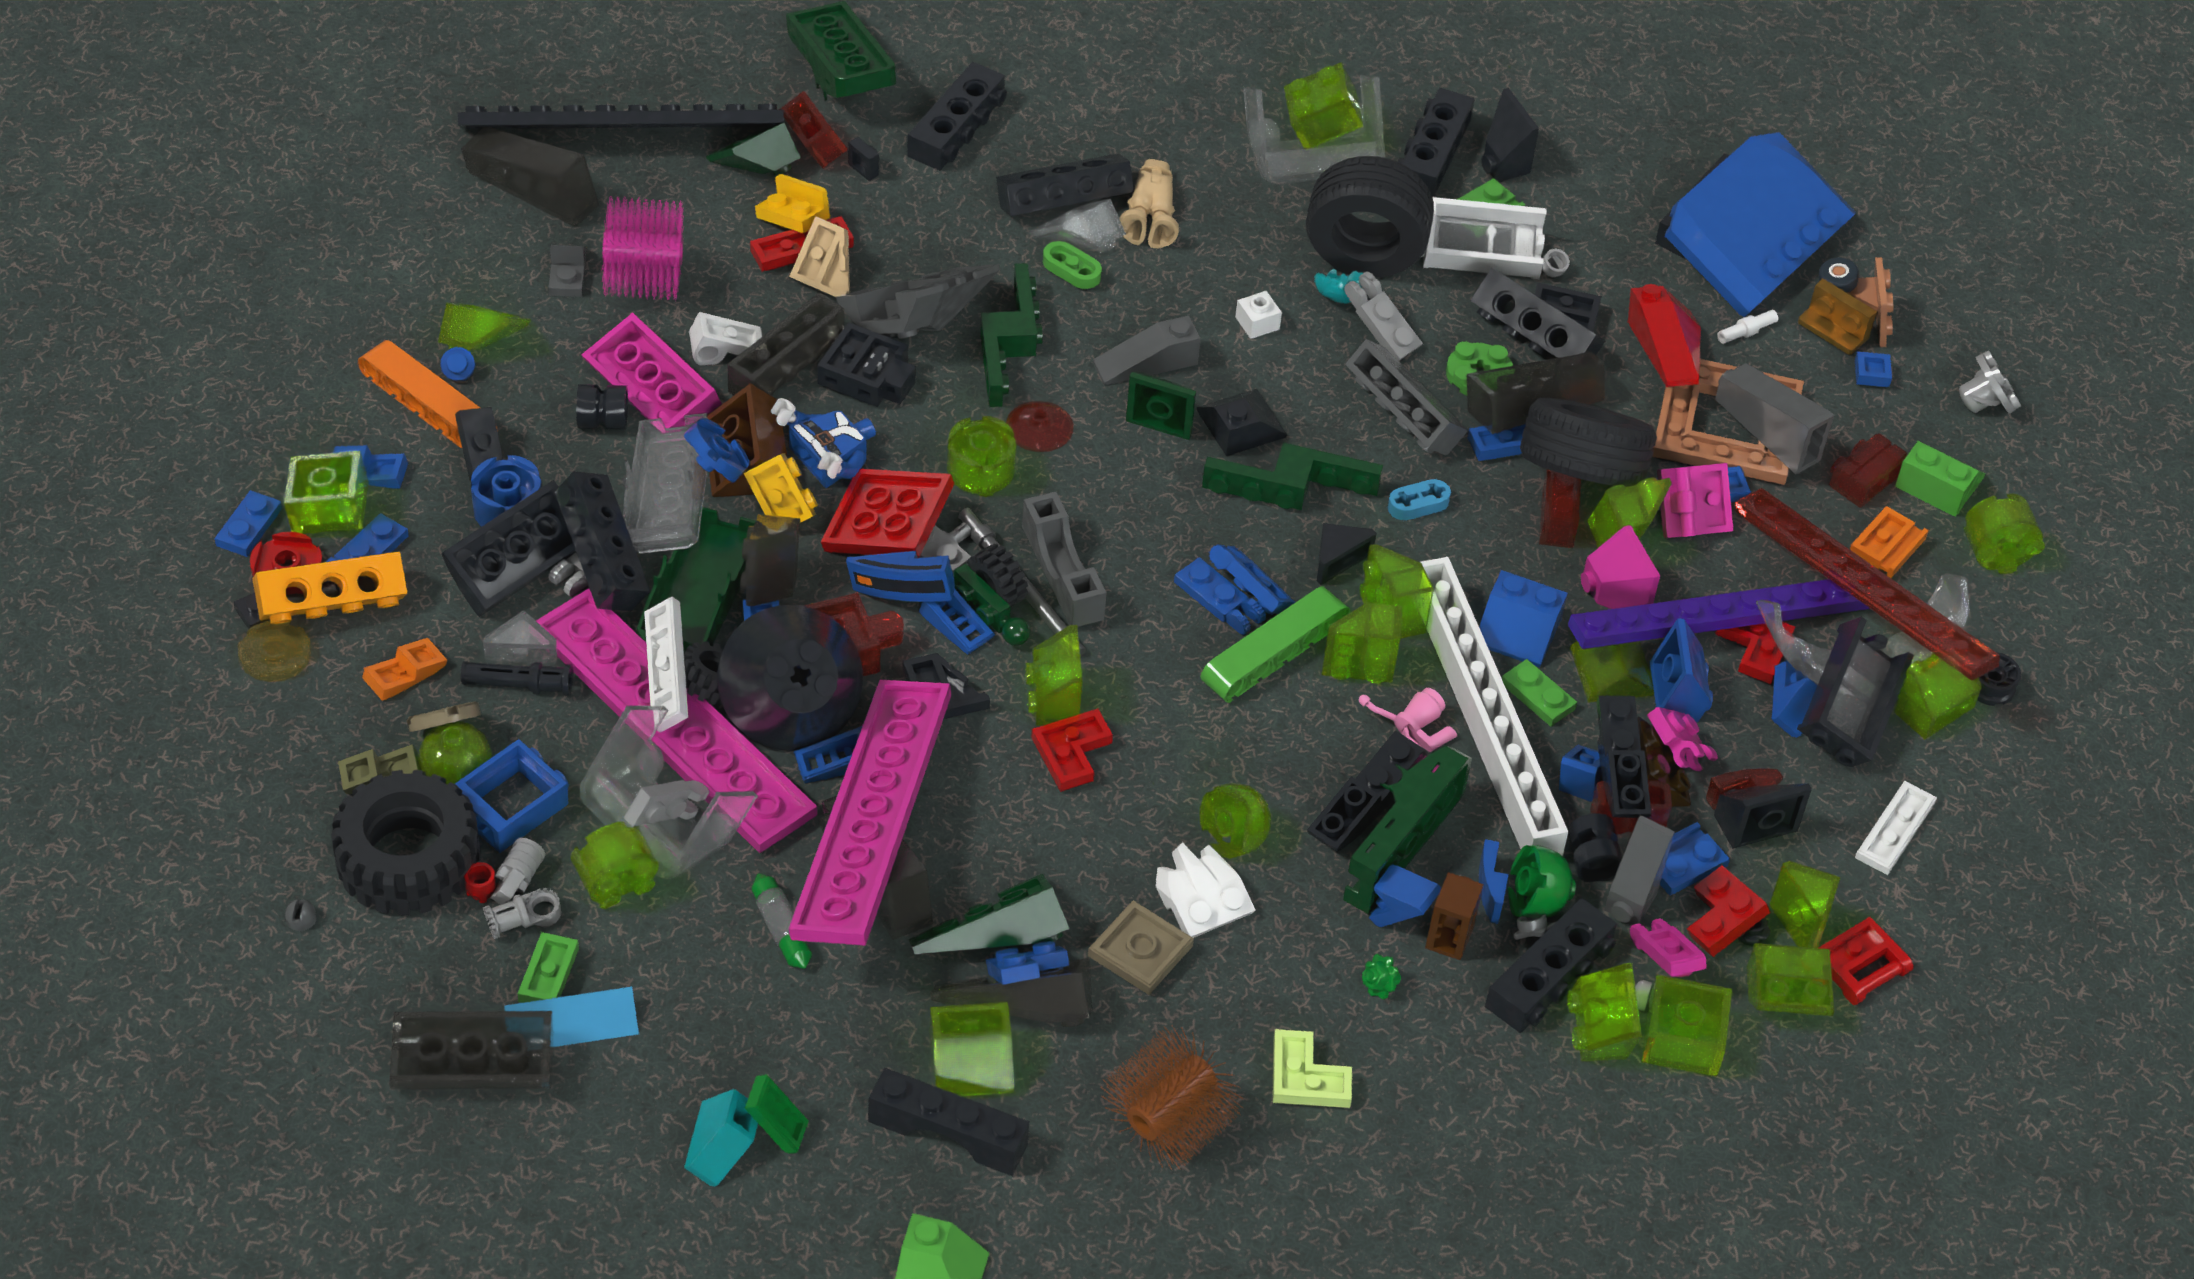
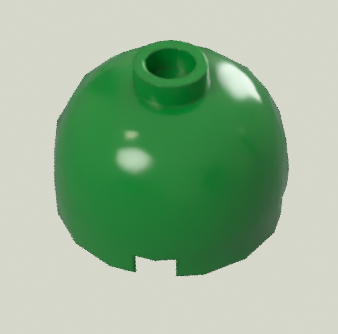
M1539 845L1523 846L1517 854L1510 871L1511 875H1516V893L1508 886L1511 913L1514 916L1529 919L1541 918L1545 914L1546 918L1556 916L1575 894L1576 883L1572 878V871L1566 859L1558 852Z

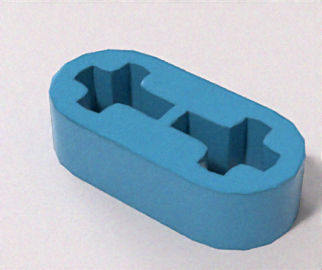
M1432 479L1397 488L1390 494L1388 511L1392 517L1399 520H1411L1440 512L1446 509L1449 504L1450 487L1441 480Z

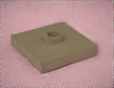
M1133 900L1089 947L1088 957L1150 995L1193 947L1194 938Z

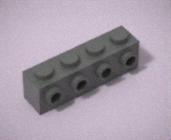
M1366 339L1346 362L1345 365L1356 375L1355 381L1367 391L1371 390L1377 396L1375 401L1388 412L1392 411L1397 417L1396 422L1407 432H1412L1418 438L1416 442L1428 453L1432 454L1436 451L1443 455L1449 454L1468 432L1385 347Z

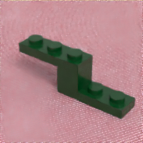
M1028 263L1014 264L1013 287L1017 311L981 313L980 339L989 407H1002L1003 395L1009 394L1008 374H1002V370L1006 369V357L1036 356L1037 344H1042L1043 342L1042 324H1036L1035 321L1039 320V302L1032 299V296H1036L1035 276L1029 277Z
M1283 443L1274 472L1207 457L1204 465L1202 488L1210 489L1218 494L1228 493L1241 496L1249 501H1263L1276 504L1284 509L1294 508L1302 510L1310 481L1320 483L1326 487L1335 486L1352 490L1361 495L1370 494L1377 496L1383 465Z

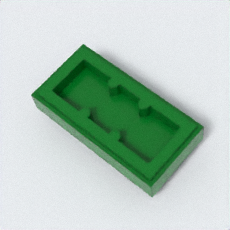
M768 1075L756 1076L745 1106L746 1111L785 1153H797L809 1120Z

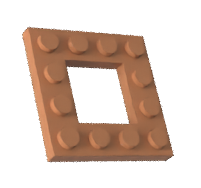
M1700 359L1699 384L1665 387L1656 430L1657 440L1653 447V457L1694 466L1727 463L1728 467L1740 466L1745 477L1785 485L1789 468L1759 440L1757 444L1692 431L1699 392L1716 396L1719 386L1718 381L1722 374L1729 369L1734 370L1738 367ZM1764 373L1802 395L1804 381Z

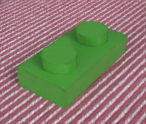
M1528 659L1508 671L1501 678L1505 688L1550 727L1576 709L1577 701Z
M541 932L518 991V1002L525 1003L561 997L579 950L578 940Z

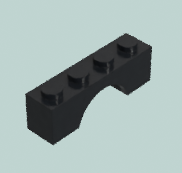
M885 1067L868 1098V1122L904 1136L914 1130H929L943 1134L962 1145L971 1154L976 1163L1010 1176L1014 1175L1028 1146L1029 1121Z

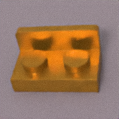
M1821 279L1815 285L1809 308L1799 316L1798 323L1851 355L1869 339L1877 311L1827 280Z

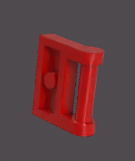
M1871 917L1814 950L1812 959L1842 989L1843 995L1852 1005H1857L1864 1001L1866 994L1897 975L1902 977L1913 970V963L1910 957ZM1883 956L1889 961L1888 964L1860 981H1857L1853 974Z

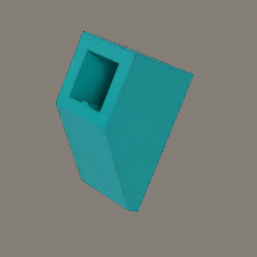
M735 1089L702 1101L684 1168L709 1186H717L755 1138L758 1123L745 1109L748 1098Z

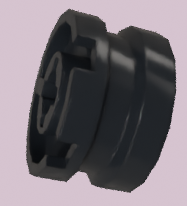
M1994 651L1984 652L1973 661L1971 671L1967 677L1966 687L1969 693H1972L1977 698L1976 700L1983 704L1995 706V704L2003 703L2004 705L2010 702L2015 695L2016 687L2021 679V670L2011 657L2003 653Z

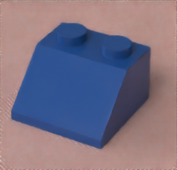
M1501 570L1489 596L1479 626L1488 649L1522 662L1528 659L1535 666L1541 667L1562 620L1568 593Z
M1677 618L1650 660L1656 708L1662 707L1685 713V715L1689 714L1695 722H1698L1705 711L1711 708L1713 702V692L1709 690L1708 684L1709 666L1705 662L1701 643L1685 619Z

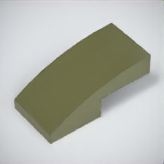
M413 744L379 757L371 749L338 761L345 794H352V790L363 783L366 786L371 783L370 779L380 774L386 777L392 775V771L403 770V774L412 773L413 770L421 771L418 752Z

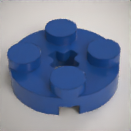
M706 418L699 419L684 433L686 441L699 454L696 457L698 464L707 472H712L715 469L728 481L734 483L749 466V459L745 451L735 439L729 443L722 436L726 430Z

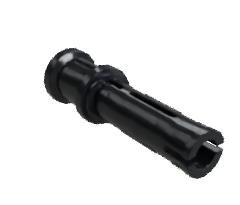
M463 661L460 677L461 684L463 685L476 684L529 688V691L533 692V694H540L541 691L562 692L564 696H570L574 670L572 664L556 667L543 666L542 662H535L531 666H515Z

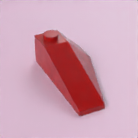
M1647 284L1643 287L1631 288L1628 314L1629 325L1665 386L1674 387L1699 384L1701 327L1692 312L1664 286Z

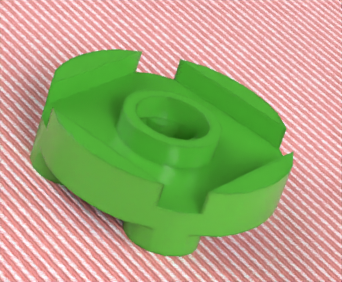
M1464 341L1458 343L1455 351L1450 354L1446 367V376L1451 385L1453 383L1456 387L1460 388L1462 394L1472 398L1487 399L1497 396L1498 392L1506 390L1510 386L1514 369L1512 361L1508 357V350L1505 347ZM1481 367L1485 370L1483 374H1478L1477 370L1473 368Z

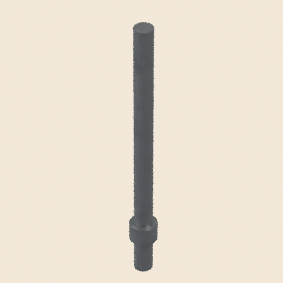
M965 508L959 513V518L962 522H965L966 526L968 525L971 528V538L979 548H986L991 544H998L1000 546L995 540L996 534L987 524H982L970 508ZM1023 577V580L1028 583V587H1026L1028 590L1026 600L1074 658L1085 654L1086 649L1027 577Z

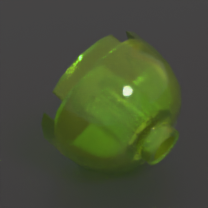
M456 721L436 726L428 732L420 744L418 764L420 770L424 771L426 776L431 777L432 774L441 776L446 779V784L448 785L450 782L455 784L491 759L493 754L486 735L472 724Z
M1228 783L1214 787L1213 791L1207 792L1204 795L1200 806V825L1202 831L1208 830L1219 843H1210L1221 857L1231 859L1251 853L1262 845L1271 829V813L1266 800L1255 788L1241 783ZM1223 836H1231V842L1227 843L1223 841Z

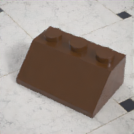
M751 383L706 417V419L715 422L726 430L722 436L729 443L735 439L743 448L749 459V466L744 473L780 454L785 453L787 457L783 426L779 425L776 421L778 415L771 413V409L777 399ZM715 469L709 472L713 497L751 495L754 493L744 473L733 483Z

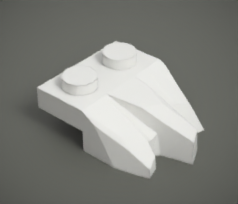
M1182 842L1172 852L1176 870L1166 867L1157 868L1156 889L1167 910L1172 909L1181 930L1192 938L1243 918L1255 911L1240 876L1210 845L1201 850V858L1198 859Z

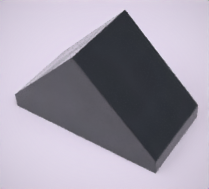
M1323 523L1317 582L1322 585L1373 555L1377 533L1369 528Z

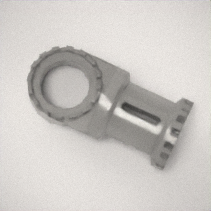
M547 888L543 890L537 889L522 896L518 894L513 896V901L493 908L489 905L483 907L486 920H490L487 924L491 925L489 929L494 939L499 938L500 933L521 925L524 928L532 925L550 926L560 919L562 913L559 897L556 892L553 893L551 889L548 891ZM546 901L554 905L553 911L547 915H538L533 911L536 904Z

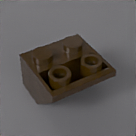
M1637 717L1641 751H1645L1651 807L1690 806L1691 800L1688 790L1691 785L1684 768L1679 767L1675 763L1670 747L1664 745L1654 726H1651L1641 717Z

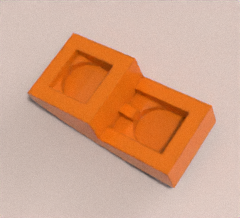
M425 638L397 647L396 656L393 659L365 667L362 678L383 701L434 675L446 666L447 659L429 638Z

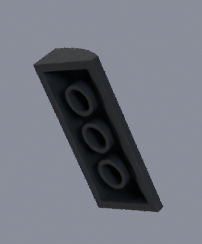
M554 480L441 554L458 588L479 617L576 552L555 494L559 486Z

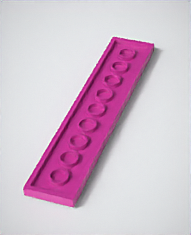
M589 588L532 623V632L564 664H572L574 673L685 781L696 780L708 788L709 794L704 800L759 853H762L817 816V805L709 704L706 699L703 702L697 700L699 695L694 694L690 696L687 693V719L661 733L653 729L646 642L612 610L597 609Z
M879 680L790 923L789 934L791 940L866 946L952 695L950 684Z

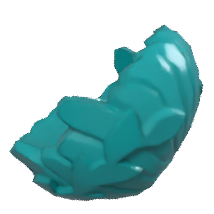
M1332 269L1327 275L1316 273L1314 282L1318 292L1332 301L1347 304L1351 303L1347 294H1345V285L1351 281H1355L1360 285L1359 277L1363 273L1353 271L1349 276H1346L1345 273L1337 276L1336 269Z

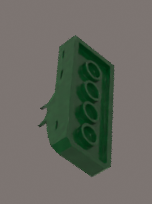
M845 1L786 14L788 35L812 67L816 88H819V85L821 86L824 101H828L827 94L839 98L897 84L895 63Z
M696 505L669 562L667 563V555L663 554L660 573L658 576L653 575L654 585L640 618L637 634L646 642L644 612L664 600L674 597L680 602L684 654L689 645L692 646L696 642L702 645L703 641L709 642L710 646H713L762 542V522L740 517L739 525L720 521L717 510Z
M1444 746L1422 759L1410 770L1395 764L1402 773L1401 780L1392 785L1380 783L1381 786L1392 791L1395 804L1392 808L1389 807L1388 813L1377 826H1374L1375 829L1350 858L1348 872L1358 878L1359 881L1354 887L1348 885L1345 887L1344 901L1366 914L1372 911L1379 897L1374 891V886L1389 866L1397 865L1405 869L1461 800L1467 785L1472 761L1471 757L1455 748ZM1437 765H1440V766L1437 768V770L1433 773V772H1432L1433 769H1434ZM1372 844L1375 845L1369 853L1366 852Z

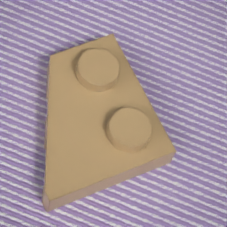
M815 216L789 277L834 297L850 293L848 230Z

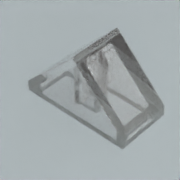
M524 610L484 637L483 646L486 664L531 665L535 662H542L543 666H558L557 639Z

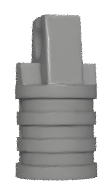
M527 838L515 840L512 849L508 853V857L505 858L495 875L500 881L491 896L494 901L502 905L510 901L516 891L520 894L524 893L531 882V877L534 876L536 869H538L540 863L545 858V851L538 843Z

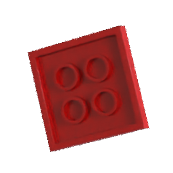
M859 469L858 473L852 478L821 540L824 552L876 555L916 551L917 558H919L954 486L952 475Z

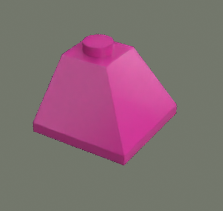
M1631 525L1624 526L1587 557L1584 572L1581 574V583L1584 591L1590 592L1597 604L1610 609L1652 604L1660 579V574Z

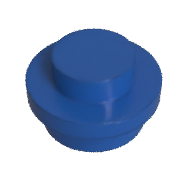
M451 348L442 356V372L452 381H464L473 374L475 359L465 348Z

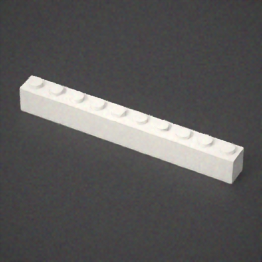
M1449 557L1416 562L1410 591L1520 849L1526 845H1539L1563 855L1568 836L1567 827Z

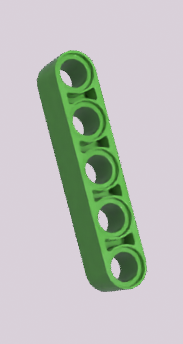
M1324 586L1318 587L1213 658L1204 667L1200 676L1201 680L1224 701L1230 703L1233 701L1232 697L1234 695L1239 697L1259 683L1257 681L1259 678L1265 679L1284 666L1283 662L1285 660L1289 662L1310 648L1309 644L1311 642L1316 644L1335 630L1333 627L1336 625L1342 626L1349 617L1350 608Z

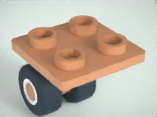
M1882 257L1875 258V277L1859 278L1857 265L1849 259L1833 258L1824 262L1819 270V281L1821 279L1827 280L1876 310L1879 346L1886 347L1887 335L1893 334L1892 316H1887L1888 312H1893L1892 292H1886V289H1890V270L1883 269Z

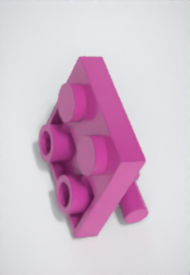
M1727 463L1657 470L1664 538L1733 531Z

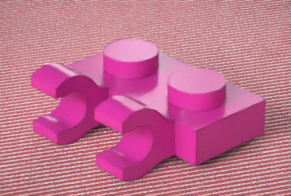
M1657 707L1647 714L1664 745L1670 747L1674 761L1679 767H1690L1695 771H1701L1702 766L1698 762V757L1702 758L1705 756L1704 753L1711 761L1718 759L1716 751L1711 746L1702 744L1697 735L1700 731L1699 727L1689 714L1685 715V713Z

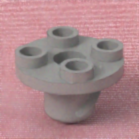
M1988 350L1976 356L1981 369L1976 372L1973 379L1959 387V394L1965 406L1973 413H1977L1988 406H1997L2001 403L2009 414L2020 408L2021 404L2014 394L2011 384L1999 370V366L1991 352Z

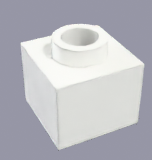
M1267 291L1237 300L1235 317L1250 339L1280 329L1282 312Z

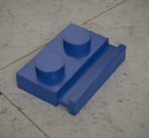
M1698 822L1674 833L1660 885L1669 896L1706 878L1721 865L1727 867L1730 858L1708 833L1704 834L1700 830L1701 825Z

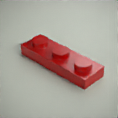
M842 216L826 220L848 230L849 248L854 247V237ZM788 230L750 241V251L761 271L764 272L795 263L809 231L801 233L795 230Z

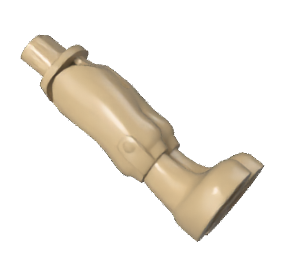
M1148 159L1139 171L1132 198L1130 197V200H1128L1129 210L1122 213L1119 218V231L1127 241L1140 245L1146 235V217L1150 214L1152 216V224L1149 231L1148 244L1151 248H1162L1172 244L1179 233V224L1171 217L1175 212L1173 206L1172 172L1167 162Z

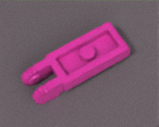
M1659 918L1652 921V931H1648L1640 923L1631 926L1630 936L1637 949L1643 950L1671 977H1686L1694 971L1706 969L1705 954L1678 929L1670 926L1663 919Z

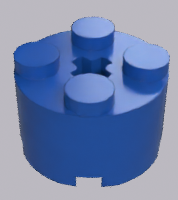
M508 455V460L496 461V457L487 459L474 470L471 477L473 512L475 520L481 527L542 488V481L537 467L523 457Z

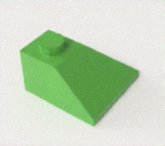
M912 1213L902 1245L895 1279H982L989 1258V1252L953 1223Z

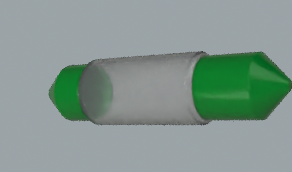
M758 873L752 886L756 905L788 965L805 969L812 958V951L807 941L790 939L789 926L794 911L776 879Z

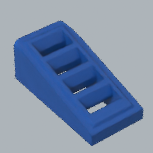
M954 589L952 601L922 602L919 609L920 614L967 655L995 636L993 631L956 589ZM945 605L950 607V609H948L945 612H943V610L941 609ZM956 613L960 616L954 621H951L949 618ZM967 622L969 626L962 631L957 628ZM975 630L981 634L971 641L966 638L967 635Z
M862 726L794 751L804 783L845 775L853 754L852 749H855ZM844 751L846 757L839 759L837 752ZM830 754L832 762L825 764L823 755ZM815 757L818 768L811 769L808 759Z

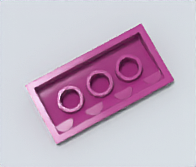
M631 313L582 354L583 359L611 385H627L628 402L664 436L678 432L711 413L722 404L715 389L634 313Z

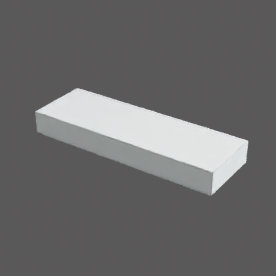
M1904 781L1857 851L1855 858L1888 875L1934 806L1937 797Z

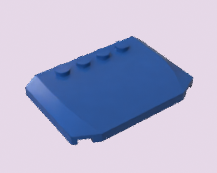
M1778 132L1750 137L1672 207L1670 213L1672 219L1670 227L1666 230L1665 237L1741 316L1745 317L1853 217L1856 212L1787 139Z

